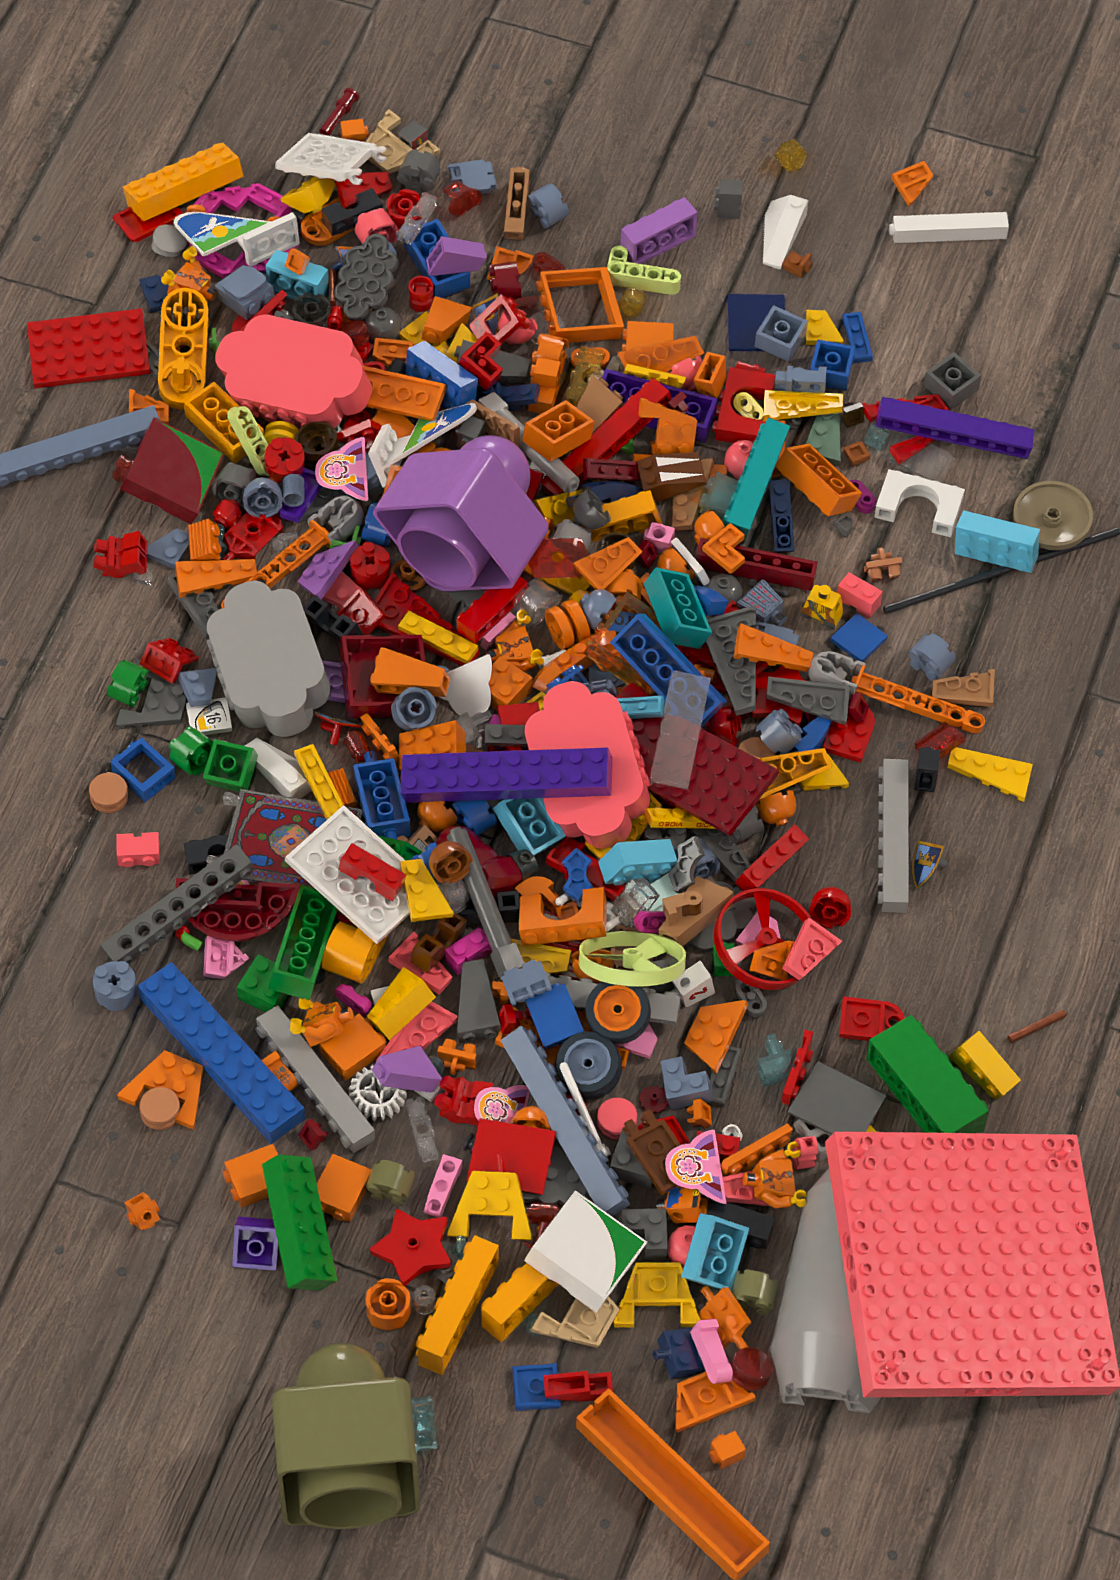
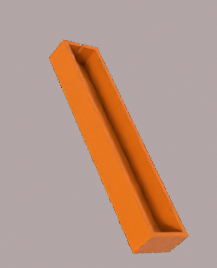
M609 1388L594 1401V1407L592 1405L588 1406L576 1417V1429L733 1580H740L769 1553L770 1542Z

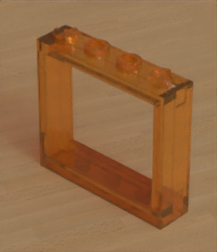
M627 591L623 597H617L612 605L615 607L614 610L610 609L603 619L606 622H601L594 631L597 635L596 637L592 635L586 644L589 647L584 654L627 685L633 683L637 687L643 688L647 693L651 686L628 663L599 644L623 608L634 615L646 614L662 631L654 610Z

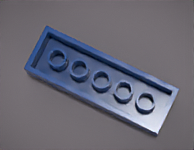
M637 614L610 641L656 693L664 697V701L669 707L686 721L702 728L727 703L722 695L646 614Z

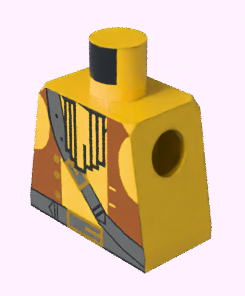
M814 585L800 615L835 629L843 615L841 595L831 591L828 585Z

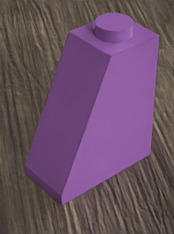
M441 236L426 260L428 274L435 276L478 271L482 264L486 262L487 254L482 243Z
M421 1046L379 1056L372 1068L374 1075L382 1086L432 1093L442 1080Z

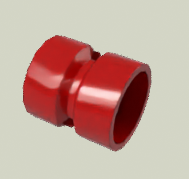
M416 276L408 284L409 305L414 311L425 312L431 309L434 300L433 282L428 277Z

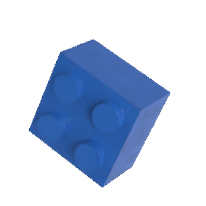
M817 339L810 370L819 371V367H827L825 387L847 391L854 362L855 346Z

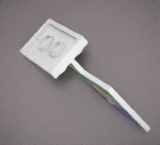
M188 212L178 215L174 219V225L178 231L203 257L237 241L244 249L248 266L256 265L271 258L275 250L284 252L300 244L297 220L293 212L272 222L203 212Z
M469 403L437 413L434 421L418 419L411 435L397 438L396 432L392 430L390 424L382 425L368 452L382 487H385L391 464L400 466L404 457L471 417L477 410L476 404Z

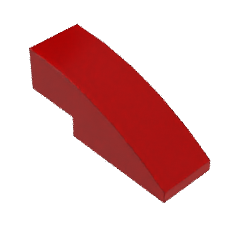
M588 1371L543 1375L545 1398L568 1401H595L608 1388L614 1393L611 1372L589 1374Z

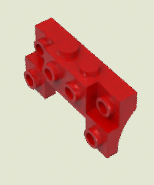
M566 836L557 847L551 850L546 857V864L562 872L564 878L568 881L569 875L566 868L562 865V861L575 848L584 853L583 850L586 848L584 842L581 844ZM584 853L592 860V864L589 866L586 874L588 881L592 884L593 888L604 887L605 896L618 903L625 891L630 890L633 885L632 882L621 885L605 884L598 860Z

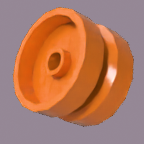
M574 599L562 602L560 607L555 605L545 610V621L549 633L561 650L572 647L574 641L578 643L590 636L587 619L581 607Z

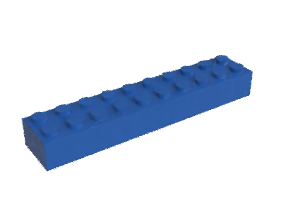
M172 962L138 985L141 1001L196 1062L203 1065L205 1072L270 1144H273L305 1120V1110L300 1102Z

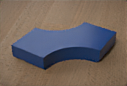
M575 848L562 861V865L566 868L569 875L563 891L579 904L582 901L583 889L593 888L586 876L592 860L578 848Z

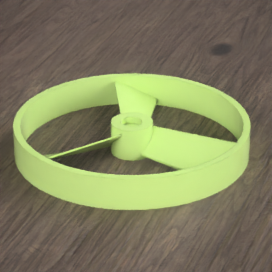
M636 931L608 932L606 937L586 939L579 947L580 969L588 976L606 983L623 986H653L671 982L679 978L685 971V949L677 942L656 934ZM637 946L636 948L624 949L623 955L589 954L608 947ZM667 953L675 957L679 962L661 969L648 961V959ZM586 956L622 960L623 967L633 969L634 971L608 968L594 963Z

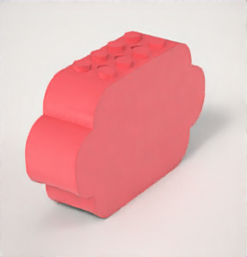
M259 315L249 321L244 331H235L226 335L220 342L215 355L216 364L225 377L226 390L239 406L247 407L255 419L260 417L269 422L284 421L300 428L314 421L325 422L335 428L339 425L344 415H354L362 411L372 394L371 381L362 367V358L351 338L344 332L272 315Z
M570 681L551 688L545 695L543 701L544 710L533 714L525 725V737L529 750L608 747L612 755L611 796L543 798L546 811L551 820L559 824L567 837L584 836L590 845L599 849L612 847L617 842H624L628 838L632 828L631 820L643 815L650 804L648 786H651L644 769L645 763L639 752L640 747L637 737H635L633 732L634 726L628 712L623 711L619 701L613 695L606 692L591 694L589 689L580 682Z

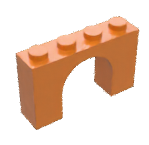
M604 887L583 889L580 911L564 920H552L544 916L545 909L541 894L520 896L519 933L522 946L606 937L607 901Z

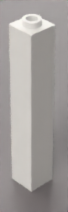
M1007 212L893 216V224H889V234L893 235L894 243L1007 239L1009 225Z

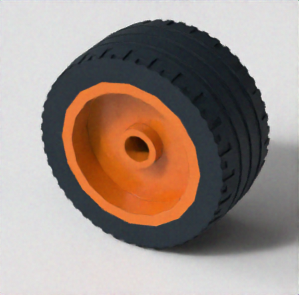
M602 981L589 994L586 1002V1017L593 1032L612 1041L614 1044H624L637 1039L645 1031L651 1017V1006L645 991L640 986H623ZM617 1007H621L622 1011L620 1013H615L614 1009Z

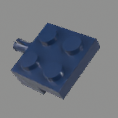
M693 1328L664 1331L657 1339L660 1350H654L653 1357L654 1360L664 1359L670 1379L690 1377L693 1373L706 1371L690 1333Z

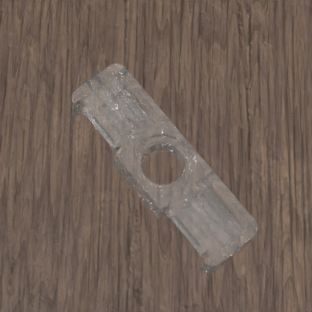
M422 193V197L416 206H413L406 216L399 232L396 231L397 240H405L407 244L413 243L436 208L437 197ZM420 216L422 219L414 221L412 217Z
M420 1096L415 1101L412 1098L407 1099L406 1109L420 1161L428 1162L437 1160L439 1158V1151L436 1149L431 1119L429 1115L427 1116L424 1105L425 1098ZM420 1125H425L429 1130L426 1133H419L416 1129Z

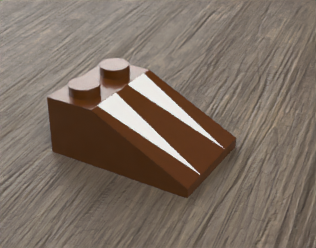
M699 452L655 454L637 461L643 490L645 492L651 490L655 503L707 484Z

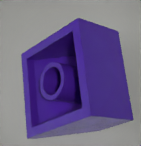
M238 1216L234 1229L232 1267L276 1271L279 1245L273 1219Z

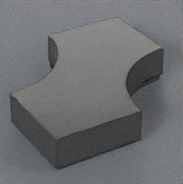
M696 836L678 845V862L668 873L676 893H680L695 884V867L699 860L705 856L700 840Z

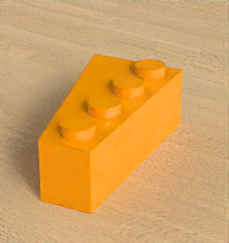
M651 490L639 492L627 498H620L608 504L605 503L602 506L603 512L605 513L606 510L609 512L611 521L599 529L589 530L592 533L591 542L600 541L607 534L621 533L628 536L629 532L639 531V534L645 533L646 529H650L652 522L662 524Z
M825 748L758 758L777 768L780 773L760 799L832 768Z

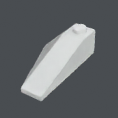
M788 195L771 201L765 214L764 265L781 270L782 263L786 259L807 215L808 200Z
M255 738L245 745L254 748L258 754L255 767L290 803L298 801L312 791L297 759L259 738Z

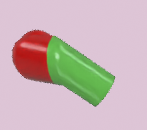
M182 926L176 930L175 935L177 939L198 951L202 941L189 935L190 930L188 927Z

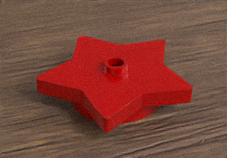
M784 665L774 672H760L756 676V710L752 712V717H767L773 710L779 711L783 709L789 716L788 720L793 725L797 724L800 727L803 711L766 699L768 677L807 680L801 677L798 670L785 668Z
M396 1209L391 1232L370 1248V1253L391 1263L395 1267L400 1282L404 1287L415 1277L431 1269L450 1268L451 1261L441 1244L448 1224L447 1218L439 1217L418 1220Z

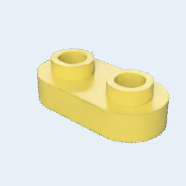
M741 392L735 396L734 407L743 417L755 419V416L760 414L758 420H763L764 408L751 395Z

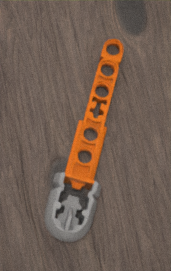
M339 496L329 501L318 510V514H313L308 518L309 530L281 551L271 562L246 582L262 579L271 588L324 545L330 549L331 540H346L354 533L356 525L361 526L364 513L359 502L351 496ZM328 523L333 528V531L329 533L323 527L324 524ZM307 543L310 545V548L302 550L300 546ZM292 555L296 557L293 562L285 561L287 556ZM224 600L221 603L222 608H225Z
M831 651L821 652L815 655L811 661V668L808 671L810 681L850 686L849 699H852L853 694L857 692L954 727H962V730L971 733H979L983 730L985 719L981 714L971 710L966 711L960 706L864 673L866 666L864 662L858 660L854 662L850 657ZM846 674L853 677L851 682L844 680ZM881 686L884 691L877 692L873 687ZM893 693H901L903 698L896 699ZM938 706L942 712L936 713L931 707ZM958 713L961 719H953L950 714ZM977 720L981 725L973 726L970 721Z

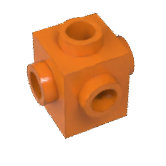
M144 1192L124 1202L129 1212L126 1216L132 1226L135 1225L140 1230L149 1229L155 1225V1222L160 1220L157 1213L160 1209L155 1200L151 1201V1198Z

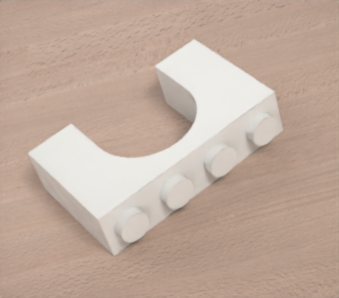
M888 469L876 505L875 518L894 522L899 505L903 500L912 496H922L931 500L937 508L932 533L951 537L963 502L965 489Z

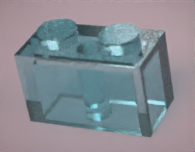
M719 472L713 478L710 477L705 486L708 491L706 494L703 493L699 504L702 505L699 513L703 514L710 509L722 520L730 505L738 481Z

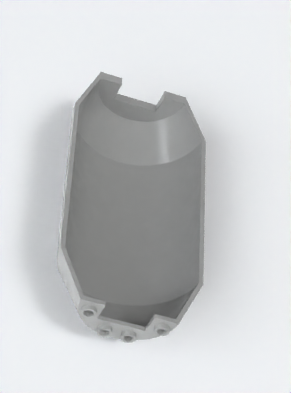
M828 1168L807 1192L805 1197L806 1204L802 1208L772 1339L771 1356L783 1403L805 1405L806 1396L843 1400L848 1411L870 1413L881 1397H863L830 1171Z

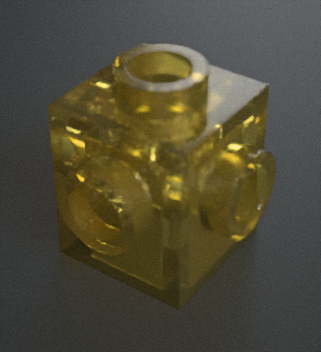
M795 139L781 143L774 156L788 172L803 167L808 154Z

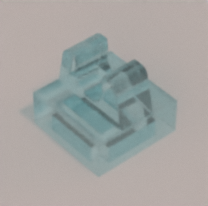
M873 423L868 429L864 442L880 451L884 448L890 432L883 428L875 427L876 424Z

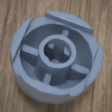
M263 477L256 478L245 487L243 493L244 508L250 515L259 517V515L264 514L266 517H271L282 508V492L278 484L273 480Z
M598 589L590 594L585 593L580 600L582 604L581 609L589 627L593 630L600 624L603 617L616 601L617 597L612 593Z

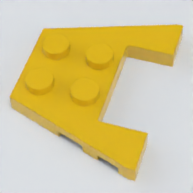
M472 1171L447 1236L468 1238L470 1215L513 1217L512 1239L533 1241L517 1174Z
M636 1263L624 1298L620 1303L619 1311L614 1319V1327H634L635 1306H681V1327H694L700 1321V1317L689 1291L688 1283L685 1278L681 1277L683 1272L681 1264Z

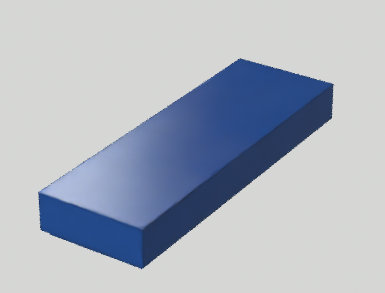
M862 313L842 314L848 344L855 346L854 364L873 361V354Z

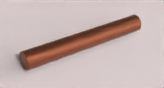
M330 269L329 306L333 307L336 306V296L334 294L336 270Z
M1062 1009L1008 1035L1007 1038L1010 1043H1013L1065 1018L1066 1013Z

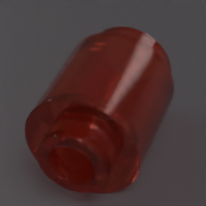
M351 731L346 734L343 742L353 759L357 762H362L365 760L364 754L369 751L371 755L370 747L362 732Z
M532 1202L531 1207H527L528 1219L531 1220V1224H540L541 1221L550 1224L558 1214V1205H553V1203Z

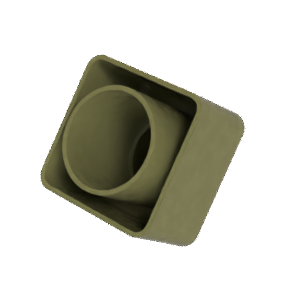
M334 1343L316 1350L301 1366L296 1379V1386L281 1388L272 1397L277 1479L283 1522L290 1526L315 1525L330 1529H352L374 1525L391 1517L407 1516L420 1510L418 1466L409 1383L399 1377L385 1378L384 1372L375 1357L359 1346L349 1343Z

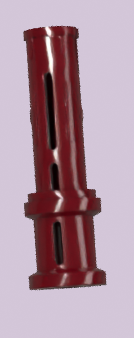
M346 88L342 98L336 101V108L319 129L321 135L330 136L344 114L349 113L353 103L359 100V94L354 89Z

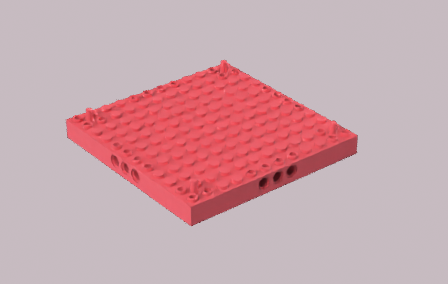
M834 1132L825 1141L863 1397L1111 1395L1120 1388V1375L1077 1135Z

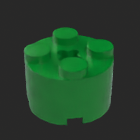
M123 659V661L118 663L112 674V686L108 685L107 696L135 707L139 700L138 693L140 690L144 691L147 686L148 680H146L149 670Z
M189 726L178 738L170 742V760L189 775H200L205 771L214 741L197 729Z

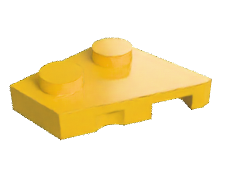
M828 755L832 768L802 780L798 784L803 791H809L814 789L827 790L833 786H842V789L849 787V782Z

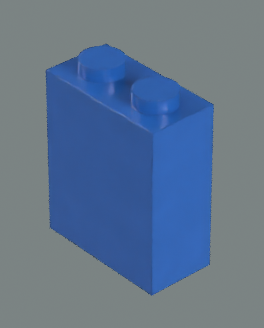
M556 983L551 985V991L535 994L534 998L530 999L529 997L525 1000L545 1050L566 1042L574 1034L584 1032L565 984Z

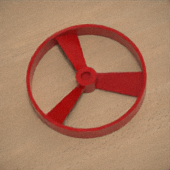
M766 888L745 890L732 897L725 904L715 921L713 939L718 957L734 977L749 986L763 990H779L790 987L800 980L795 977L783 981L759 979L742 970L737 964L758 948L785 942V940L777 937L776 932L772 928H769L770 899L789 908L798 916L802 923L806 919L812 918L796 900L782 892ZM754 897L762 929L754 941L726 950L721 936V921L724 912L737 901Z

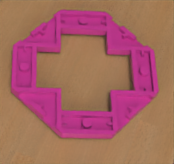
M259 183L251 184V187L246 188L236 186L225 188V191L214 192L213 190L202 195L194 203V205H202L206 213L211 214L221 204L238 212L248 200L275 214L276 217L281 218L292 213L291 207L281 202L280 198L283 197L282 195ZM197 251V255L194 257L195 260L198 259L201 267L223 279L242 265L248 266L244 251L235 261L216 251L204 257ZM270 258L251 267L264 273Z

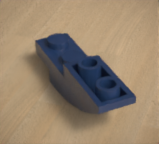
M497 382L488 391H485L480 385H477L476 402L495 392L508 405V411H519L523 409V405L537 404L540 387L538 384L502 387L500 382Z
M770 480V519L774 553L794 552L789 480Z
M596 481L581 485L583 492L586 489L592 491L602 503H611L620 498H627L644 491L643 488L620 481ZM580 494L566 498L567 506L573 508L574 501Z

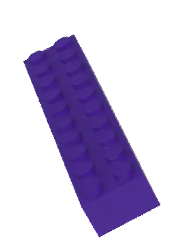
M608 747L402 755L400 794L406 803L611 796L612 755Z

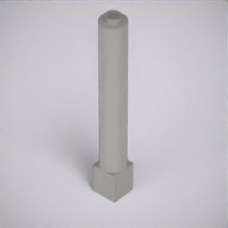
M495 392L478 400V403L520 427L521 451L565 493L574 492L578 488L579 478L558 458L551 462L522 441L525 426L508 411V405Z

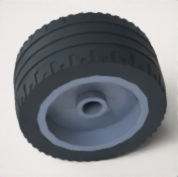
M585 1031L571 1036L562 1044L558 1051L556 1069L561 1082L568 1091L569 1088L560 1070V1064L563 1062L568 1064L583 1099L590 1100L604 1097L617 1086L622 1074V1060L612 1041L599 1036L595 1032ZM592 1063L590 1067H586L587 1064Z

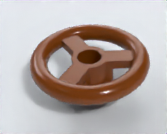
M405 559L398 560L390 568L391 575L392 572L395 573L396 569L400 567L398 579L401 582L412 580L417 583L416 585L409 586L412 592L421 589L426 584L423 577L417 576L416 570Z

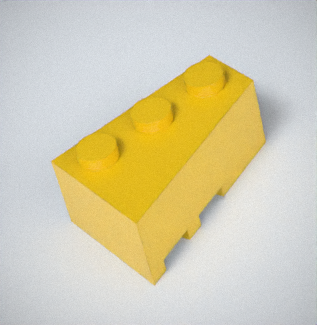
M403 967L366 1017L379 1033L386 1039L391 1040L436 996L421 978Z
M980 1031L948 1055L954 1063L995 1100L1001 1098L1021 1081Z

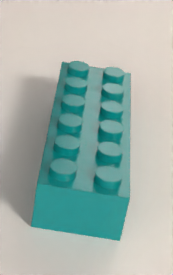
M767 418L765 424L761 423L758 435L745 463L743 473L739 478L737 488L733 493L729 508L723 519L724 527L731 523L745 534L744 540L741 541L743 543L747 539L790 428L789 425L771 418Z

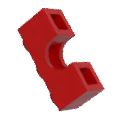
M351 843L342 856L338 868L339 871L355 880L359 876L368 878L375 885V892L392 902L404 886L406 879L405 873L354 843Z

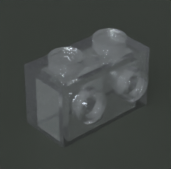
M645 878L630 880L625 886L626 889L615 899V904L610 909L625 927H633L635 916L640 911H649L660 896Z

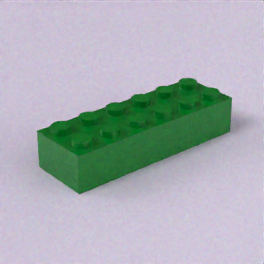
M300 885L268 988L306 1000L311 998L338 910L315 888Z
M278 1154L264 1162L262 1169L287 1287L290 1289L321 1291L338 1280L311 1157Z

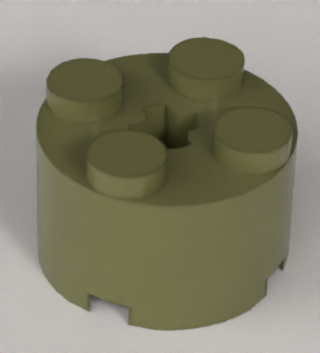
M376 1160L374 1161L366 1188L371 1192L370 1197L375 1200L382 1201L383 1198H387L393 1204L403 1206L404 1202L408 1200L416 1176L415 1172L410 1169L408 1173L404 1170V1165L393 1161L381 1160L380 1164H378Z
M745 1270L744 1274H740V1271H737L732 1294L744 1311L747 1308L756 1309L758 1314L768 1315L769 1311L774 1308L779 1281L776 1278L772 1281L769 1279V1274L759 1271Z

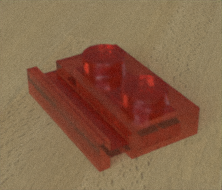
M944 722L916 741L915 749L920 750V747H931L940 750L941 759L965 742V735L954 727L948 726L947 722Z

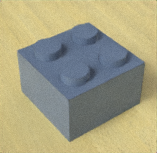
M773 305L756 333L755 347L789 362L806 335L808 320Z

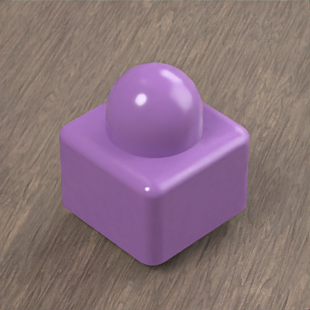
M499 436L477 437L466 443L460 450L414 453L410 455L373 510L374 517L396 543L408 564L423 577L428 585L441 591L512 588L548 532L547 521L526 495L530 484V468L526 456L513 442Z

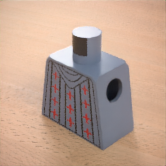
M764 580L760 581L737 602L739 609L756 605V621L768 624L773 622L777 626H782L786 621V617L781 613L783 610V600Z

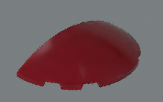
M176 878V888L189 879ZM218 881L211 882L209 886L216 885ZM258 882V885L236 884L231 891L223 893L215 903L208 904L197 916L189 918L188 921L195 928L205 933V935L224 941L253 939L271 931L284 920L294 907L300 884ZM201 894L193 895L192 899L198 898Z

